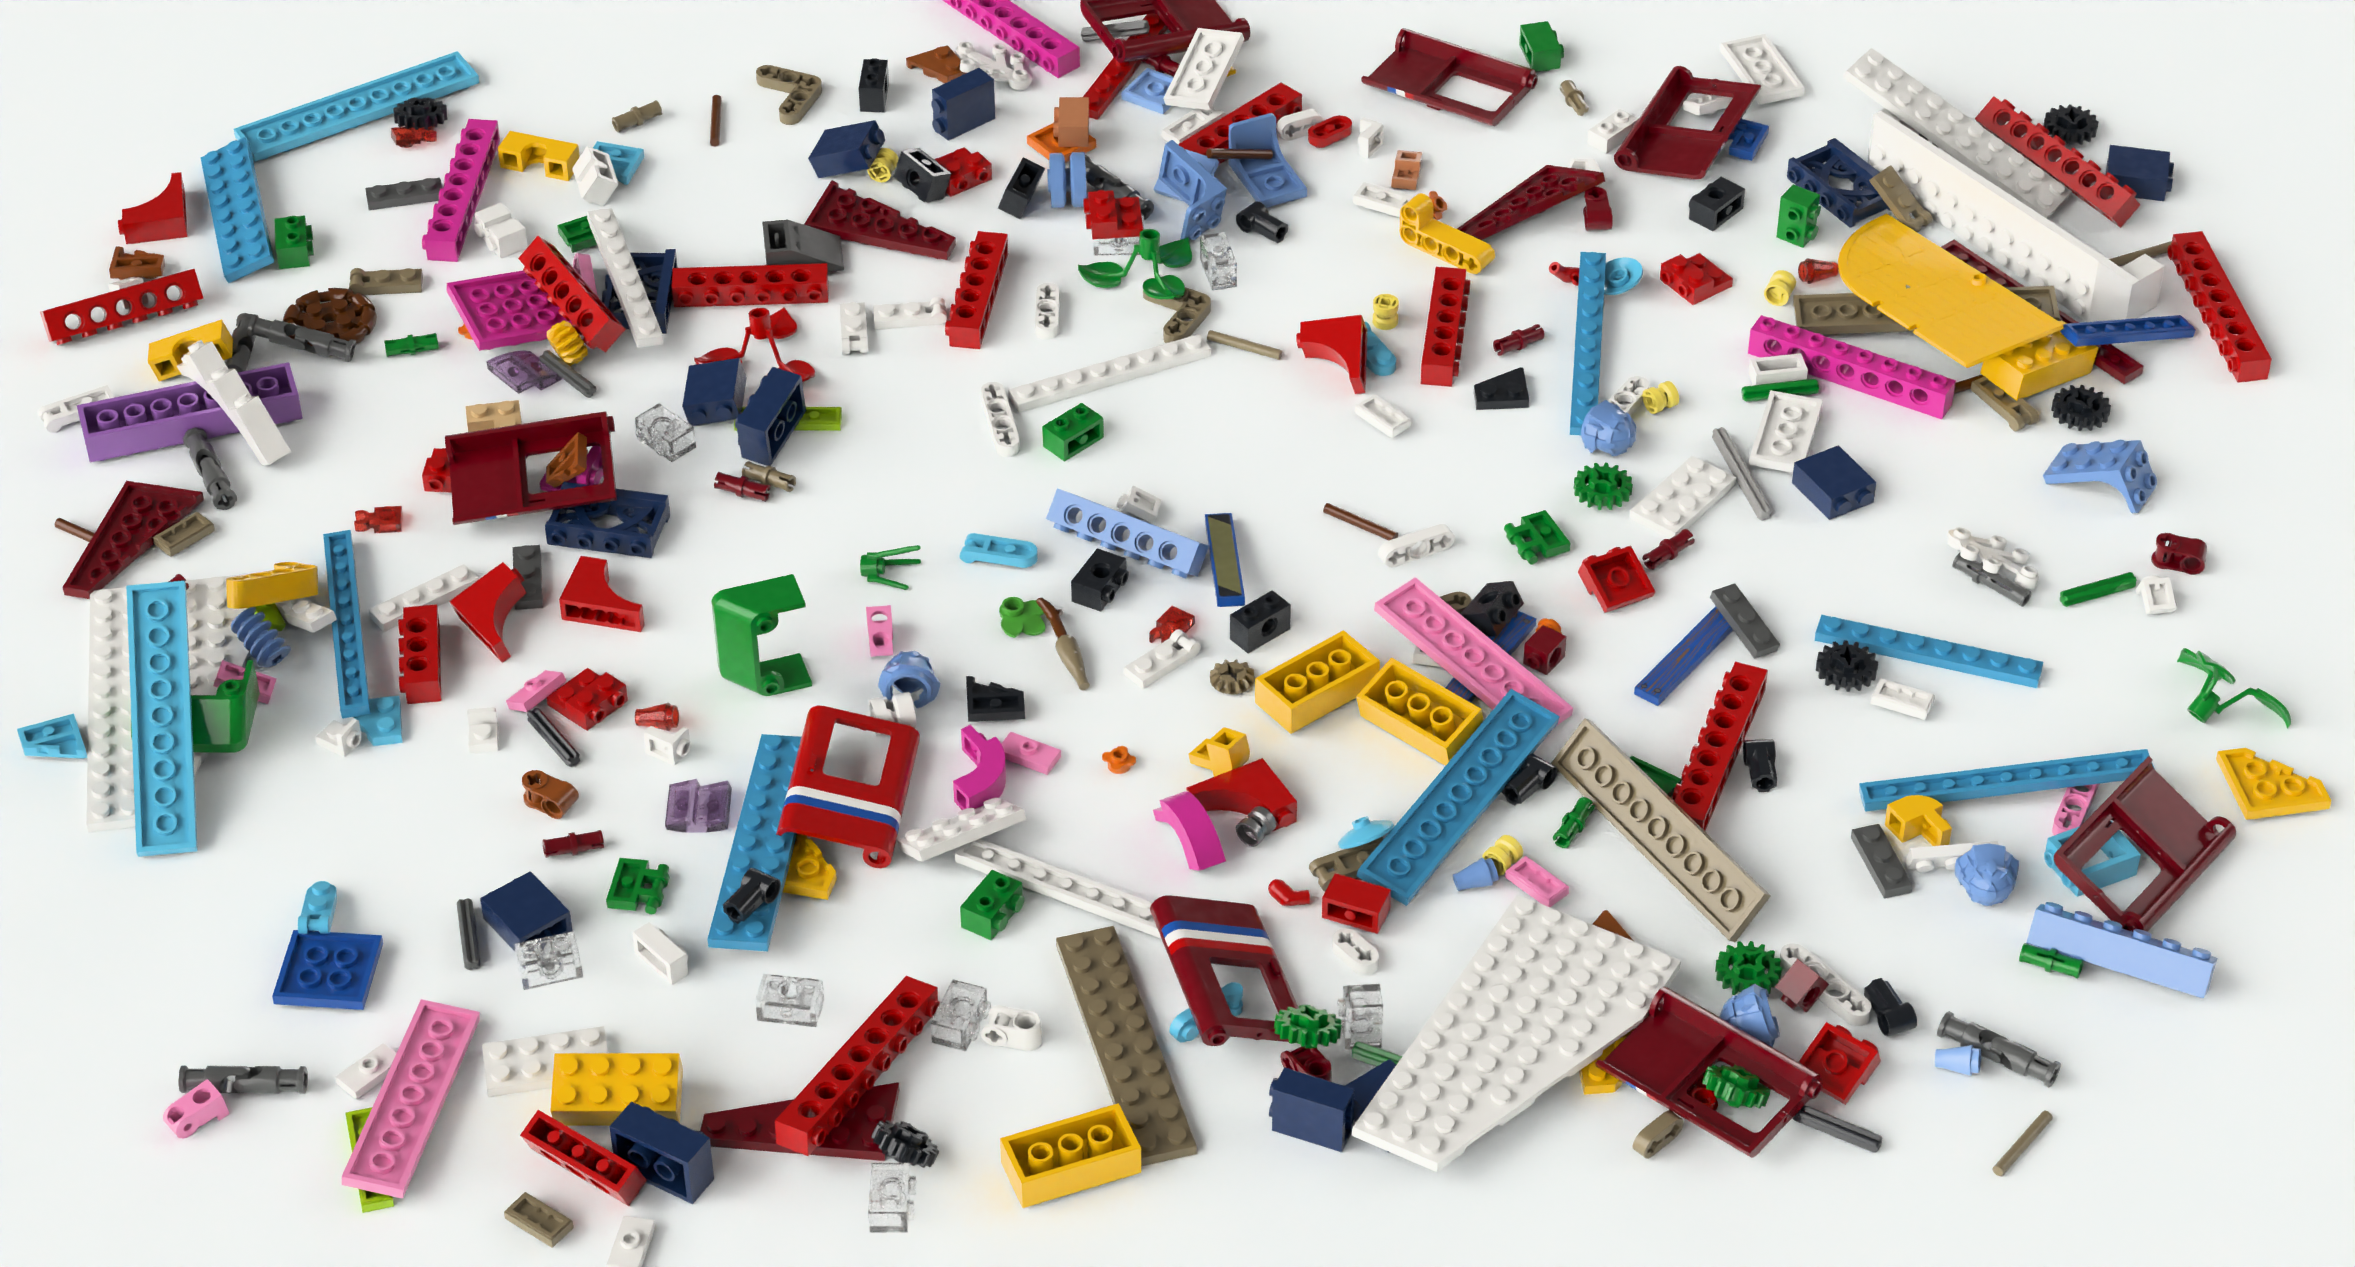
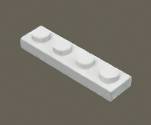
M462 564L368 609L369 616L383 632H386L398 626V619H403V607L435 604L438 607L452 600L479 580V578L465 564Z

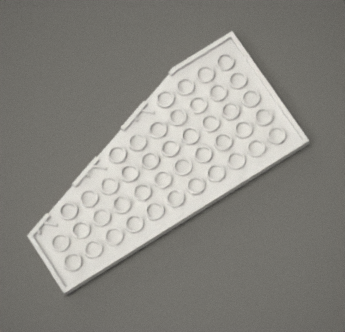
M252 573L185 581V583L189 584V589L186 592L191 695H216L218 688L213 685L222 660L241 667L245 666L250 650H247L244 647V642H241L237 638V634L232 632L231 623L236 616L248 608L233 609L227 607L226 579ZM126 587L95 590L90 594L86 806L88 833L135 827ZM193 752L194 777L200 764L204 763L208 753Z
M1517 894L1353 1126L1352 1136L1431 1170L1439 1171L1463 1154L1468 1145L1495 1126L1504 1125L1535 1102V1098L1564 1077L1568 1076L1570 1078L1601 1056L1605 1048L1642 1023L1649 1015L1650 1005L1655 994L1660 988L1670 985L1680 969L1681 960Z

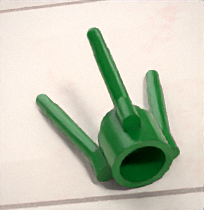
M914 545L881 552H867V555L861 556V576L867 577L868 582H877L908 590V585L879 577V575L885 573V566L920 564L921 560H885L882 557L918 551L921 549V546Z

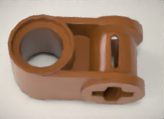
M531 770L522 777V786L525 788L523 795L525 805L541 811L554 819H561L579 799L578 791L572 784L552 777L543 771Z

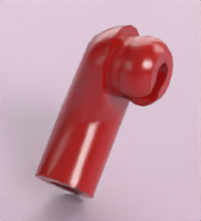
M1558 262L1550 264L1549 272L1565 283L1572 282L1573 285L1578 286V267H1564Z
M1281 879L1272 880L1268 886L1270 895L1282 906L1310 904L1309 890L1294 891Z

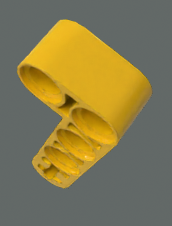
M1418 193L1401 208L1399 232L1402 240L1408 245L1458 268L1466 269L1467 272L1472 274H1478L1495 259V251L1488 243L1433 219V202L1426 194Z
M279 562L274 564V570L227 578V607L243 609L318 595V568L315 565L298 562Z

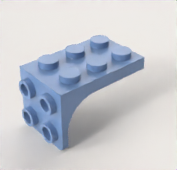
M1273 113L1235 122L1229 126V149H1271L1273 152L1272 159H1229V166L1256 202H1261L1267 208L1307 197V187L1285 160L1280 150L1276 133V117Z
M1174 140L1167 142L1164 147L1158 178L1189 205L1186 210L1180 239L1188 237L1189 240H1195L1204 231L1210 228L1213 229L1220 223L1227 188Z
M2116 440L2103 443L2094 441L2089 444H2066L2061 448L2043 474L2046 484L2100 481L2110 484L2122 493L2131 513H2139L2157 485V477L2151 469L2148 453L2144 450L2141 440Z

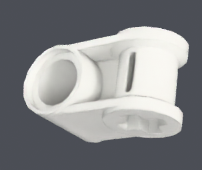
M996 1005L990 1009L988 1024L981 1030V1037L985 1042L993 1046H1004L1023 1051H1032L1040 1047L1042 1044L1041 1021L1036 1012L1008 1008L1003 1005Z

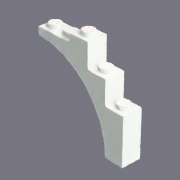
M200 340L189 346L190 352L183 355L181 358L183 362L177 365L181 375L188 376L196 381L213 397L243 435L261 465H270L290 453V448L259 396H251L236 369H228L213 342L203 343Z

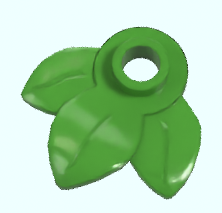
M1008 597L1003 600L999 608V614L1002 618L1001 628L1006 635L1016 638L1021 632L1033 636L1045 632V623L1040 617L1044 613L1036 600L1023 602L1018 597Z

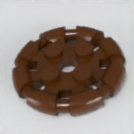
M328 288V291L318 292V290L309 292L296 299V304H291L283 316V322L330 333L335 338L346 341L356 340V345L364 340L365 335H369L373 331L377 320L373 303L363 294H354L353 290L346 288ZM295 334L289 335L288 337H290L291 339H295Z

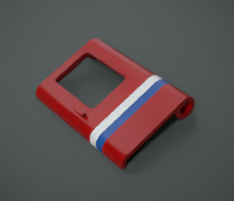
M817 705L810 708L776 835L782 836L785 832H793L864 849L863 860L866 864L873 868L889 866L892 861L919 746L920 734L918 730L909 725L832 707ZM835 723L891 736L881 780L878 785L874 786L830 776L823 772ZM878 852L877 860L873 859L870 853Z

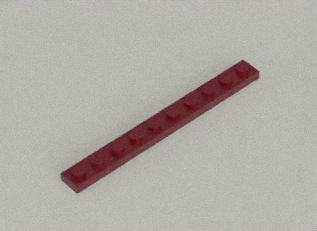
M1955 239L1941 246L1947 252L2003 287H2025ZM2059 310L2060 321L2062 320L2067 324L2079 323ZM2112 344L2096 345L2098 351L2094 365L2124 385L2143 373L2144 366Z

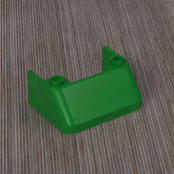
M794 574L723 589L713 596L711 604L717 664L720 674L724 679L763 696L777 695L812 686V681L800 653L762 662L759 660L757 635L769 633L777 627L779 622L778 613L806 607Z
M247 660L243 680L230 679L219 685L216 695H191L193 752L235 753L247 746L260 695L253 660Z

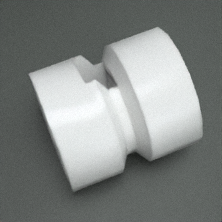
M910 692L895 694L891 700H888L886 697L869 700L871 717L916 728V714Z

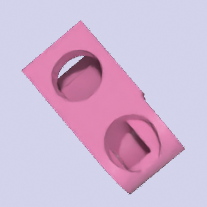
M891 605L866 607L870 656L893 655ZM876 614H883L887 616V620L872 621V617Z
M207 1079L172 1103L165 1110L163 1121L178 1138L183 1139L193 1135L199 1126H203L216 1117L220 1121L230 1113L223 1096Z

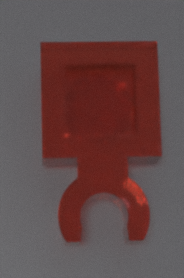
M432 126L428 127L427 130L424 128L415 130V128L395 127L391 128V138L396 146L409 148L413 144H421V141H437V131H434Z
M402 506L374 507L373 513L365 510L355 511L356 521H354V526L357 532H364L370 528H374V533L402 532Z
M1171 606L1156 621V627L1149 633V642L1153 643L1156 639H1161V643H1163L1177 629L1187 633L1195 624V616L1175 606Z

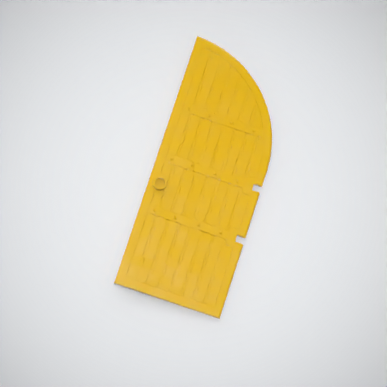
M1887 213L1871 220L1856 230L1844 243L1839 253L1838 270L1845 285L1856 296L1873 307L1877 306V310L1909 331L1915 329L1913 331L1915 335L1966 368L2063 329L2061 322Z

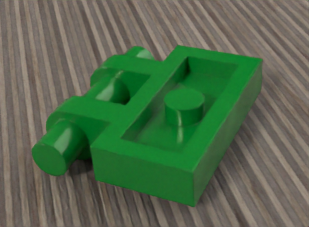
M1546 510L1521 517L1520 526L1515 527L1513 523H1507L1504 526L1508 541L1512 545H1516L1520 557L1523 560H1527L1531 565L1538 561V556L1535 553L1541 552L1545 558H1549L1570 551V541ZM1530 537L1532 541L1526 542L1524 538Z
M619 858L606 898L607 908L636 911L639 903H646L645 912L651 915L655 914L664 899L663 889L668 886L670 879L668 874L669 866L659 864L657 870L649 869V860ZM645 883L652 884L651 889L644 888Z

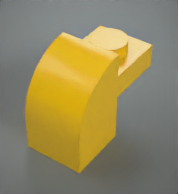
M1223 727L1211 739L1206 738L1189 753L1190 763L1213 770L1214 777L1243 766L1250 757L1246 734Z
M1911 795L1887 805L1885 826L1902 843L1922 835L1932 846L1949 845L1952 830L1948 821L1941 817L1943 805L1933 798Z

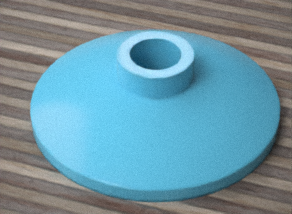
M1627 257L1608 261L1605 266L1604 294L1617 295L1635 287L1643 276L1641 264L1637 260Z
M1368 816L1359 818L1352 822L1354 828L1339 840V848H1354L1374 841L1391 831L1394 824L1390 820L1370 821Z

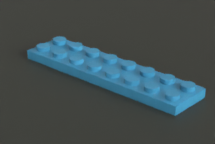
M245 137L232 141L228 145L218 150L210 151L205 156L200 157L223 275L228 283L275 262L251 148Z

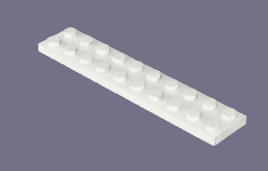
M1872 47L1845 71L1842 78L1953 158L2046 219L2072 193L2062 183L2044 172Z

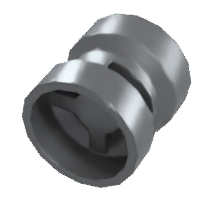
M1257 806L1248 814V818L1242 819L1236 825L1237 836L1244 844L1255 847L1262 842L1264 835L1270 834L1275 829L1276 820L1266 808Z

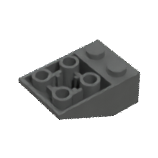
M788 219L762 222L766 265L827 263L828 272L844 270L840 236Z

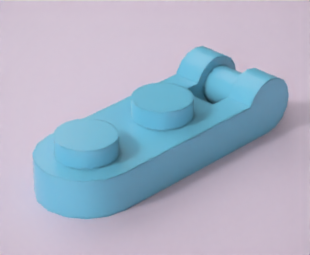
M1365 321L1367 328L1366 366L1379 376L1393 374L1396 370L1395 355L1372 332L1369 323Z
M976 533L967 535L964 543L965 546L959 555L960 559L965 563H973L976 560L1021 568L1034 565L1038 559L1037 547L1031 542Z
M318 881L307 889L301 915L298 917L299 934H308L309 931L330 934L337 905V890L334 885L326 881Z
M1231 982L1221 989L1232 1015L1238 1016L1243 1011V1001L1241 1000L1243 997V987L1239 983ZM1189 1008L1176 1016L1170 1025V1034L1180 1043L1192 1041L1199 1034Z

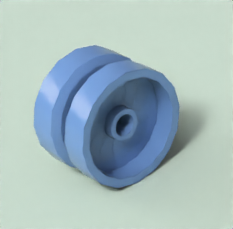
M1085 152L1071 153L1069 156L1070 168H1065V156L1062 153H1049L1047 178L1048 192L1051 195V208H1064L1066 205V192H1071V204L1073 207H1084L1083 198H1087Z

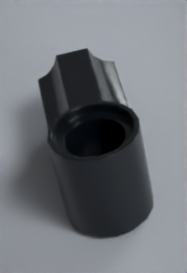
M1258 201L1252 203L1236 215V223L1245 233H1250L1254 230L1266 238L1280 243L1288 232V224L1271 216L1265 205Z
M1773 739L1744 740L1743 743L1744 765L1749 767L1752 787L1756 788L1758 792H1769L1772 788L1777 787L1775 769L1776 750Z
M1531 753L1524 761L1521 769L1505 785L1501 793L1506 797L1507 802L1512 805L1522 804L1539 788H1549L1557 776L1558 768Z
M750 868L742 878L741 887L723 904L724 913L728 915L731 921L737 924L745 921L763 902L769 904L776 899L781 888L780 880L756 868Z
M1878 978L1872 980L1864 988V996L1870 1001L1873 1010L1877 1014V1022L1884 1036L1888 1037L1916 1028L1917 1016L1913 1006L1909 1002L1903 1003L1888 981Z

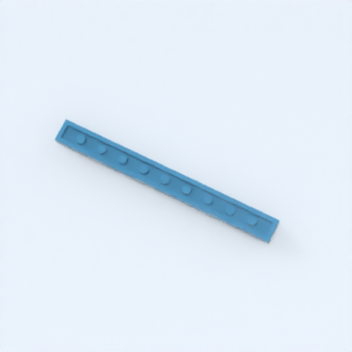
M1580 252L1569 435L1581 436L1585 416L1592 407L1598 405L1606 253Z
M351 530L323 534L330 609L334 611L337 618L332 623L340 712L342 719L371 714L352 534Z
M2148 749L1865 782L1859 783V793L1864 810L1867 812L1887 809L1889 803L1911 795L1927 796L1942 803L2125 781L2150 755Z

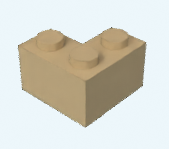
M519 400L465 406L468 432L522 424Z

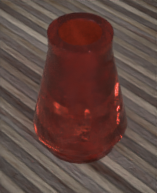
M1807 258L1805 261L1800 262L1798 275L1802 282L1811 284L1830 277H1836L1838 275V264L1835 261L1829 262Z
M669 702L644 709H636L635 723L637 726H653L661 730L670 731L671 728L678 727L679 710L676 705H671Z

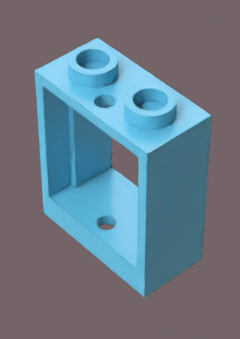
M2079 827L2049 837L2044 852V859L2048 867L2057 873L2062 883L2076 897L2084 895V893L2055 865L2054 854ZM2118 830L2100 848L2110 860L2081 869L2100 889L2136 876L2141 854L2122 832Z

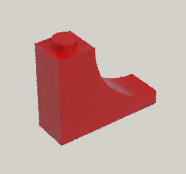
M182 172L171 173L168 186L154 199L135 207L122 209V219L118 220L119 234L125 236L126 244L188 237L186 196Z
M1362 315L1300 322V333L1296 334V342L1298 348H1302L1305 358H1321L1337 363L1349 373L1354 393H1365L1367 328Z
M580 556L559 598L562 620L642 632L645 626L642 604L625 600L611 590L608 586L609 572L607 560Z
M504 562L449 601L458 618L502 663L511 657L503 642L505 620L516 602L526 594L521 584L524 581L522 575L516 568L511 570Z
M1263 758L1186 787V791L1193 794L1199 800L1206 812L1223 810L1248 815L1255 807L1260 806L1266 808L1274 816L1276 827L1273 831L1297 822V800Z

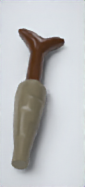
M1038 598L1036 602L1050 621L1057 637L1055 648L1061 661L1076 680L1079 689L1082 691L1087 690L1090 684L1086 677L1079 645L1073 636L1067 634L1060 618L1064 612L1062 609L1055 608L1044 598Z

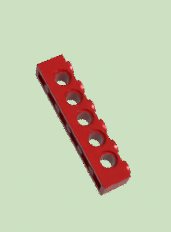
M1280 82L1178 145L1186 150L1206 155V151L1209 148L1229 149V126L1232 123L1273 113L1276 117L1277 126L1278 121L1282 117L1302 111V94ZM1218 159L1219 165L1228 159Z
M978 231L975 241L970 242V257L966 256L965 272H961L960 288H956L955 304H951L950 308L951 320H947L945 324V336H949V347L981 348L1009 254L1008 234Z
M537 236L518 259L525 266L523 271L532 279L537 280L534 284L544 293H548L546 298L553 305L560 307L558 312L566 320L572 322L571 325L578 334L584 336L582 339L584 343L593 350L597 347L606 353L626 329L557 248L545 239Z
M827 263L673 268L674 307L828 303Z
M1435 268L1421 363L1420 384L1452 387L1453 376L1458 377L1460 361L1456 360H1461L1464 328L1460 327H1465L1466 312L1462 311H1467L1469 296L1466 295H1470L1471 280L1466 279V269Z
M190 269L40 311L49 342L56 340L57 345L72 341L71 336L81 333L82 338L98 334V328L107 326L108 331L123 327L122 321L132 319L133 324L148 320L147 314L157 312L158 316L173 313L172 307L182 305L183 309L197 306V300L204 298L195 269ZM170 286H175L179 290V297L175 301L167 297V289ZM145 293H150L154 297V304L150 308L142 304L141 299ZM120 300H124L129 304V311L125 315L119 314L116 310V305ZM95 307L101 308L104 312V318L100 322H95L91 318V311ZM70 314L75 315L79 320V324L75 329H69L66 326L65 320Z

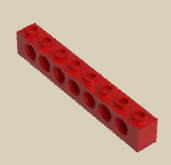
M1993 96L1975 117L1978 124L2062 183L2075 196L2121 228L2141 205L2135 199L2137 194L2127 185H2124L2122 188L2118 185V179L2107 172L2104 175L2100 172L2101 168L2092 160L2084 161V156L2073 147L2071 150L2065 147L2067 144L2060 137L2055 135L2052 138L2048 135L2050 132L2043 125L2038 123L2035 126L2031 123L2032 119L2026 113L2020 111L2018 114L2014 111L2015 106L2008 100L2003 99L2001 102Z
M2203 231L2173 234L2171 245L2168 246V257L2174 262L2178 276L2182 277L2186 291L2193 298L2194 306L2199 309L2203 323L2208 326L2212 340H2215L2218 345L2220 355L2225 358L2229 372L2234 375L2237 383L2268 379L2272 358Z
M1735 661L1731 672H1725L1722 682L1723 690L1718 689L1714 700L1715 708H1710L1707 714V727H1701L1698 736L1699 745L1693 746L1689 760L1691 763L1684 766L1681 781L1683 782L1682 784H1676L1673 794L1674 802L1704 831L1708 827L1766 691L1767 669Z
M905 976L775 1120L776 1144L809 1156L817 1146H821L834 1127L839 1126L846 1113L856 1107L862 1095L867 1090L872 1089L878 1077L890 1068L894 1059L906 1050L910 1041L922 1032L923 1027L931 1018L938 1014L940 1008L938 987Z

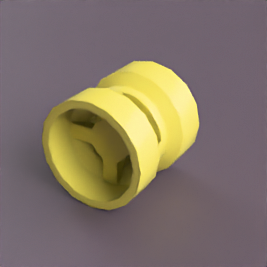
M881 148L871 167L867 169L869 176L877 182L888 181L899 160L897 154L889 148Z
M1784 270L1774 272L1770 283H1768L1764 290L1765 299L1776 306L1786 304L1796 286L1795 277Z
M1380 294L1373 299L1374 313L1372 323L1376 328L1390 330L1398 325L1397 311L1399 300L1397 297L1391 294Z
M1670 381L1660 383L1657 388L1650 387L1645 389L1642 394L1644 405L1651 414H1657L1662 412L1664 407L1671 408L1679 403L1678 390Z
M1503 835L1495 842V846L1489 847L1484 852L1482 857L1484 860L1491 858L1498 875L1501 876L1511 867V864L1517 863L1522 858L1523 849L1515 838L1510 835Z

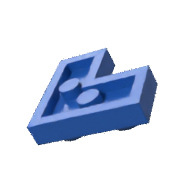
M1741 119L1728 139L1733 140L1729 147V155L1752 161L1769 133V126Z

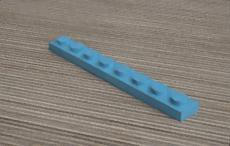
M1822 614L1815 632L1814 641L1833 644L1836 641L1839 645H1843L1844 640H1847L1849 645L1852 646L1855 642H1858L1861 649L1866 646L1869 647V653L2032 688L2038 687L2043 668L2042 661Z

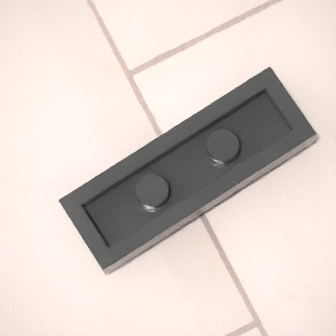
M439 177L367 187L365 190L368 209L370 211L439 201V190L442 188Z
M540 545L512 547L513 568H516L524 578L521 584L526 591V594L516 602L515 610L543 608Z
M1735 583L1712 591L1710 599L1754 659L1778 650L1780 643Z
M1880 824L1852 829L1851 839L1883 898L1912 893L1913 884Z

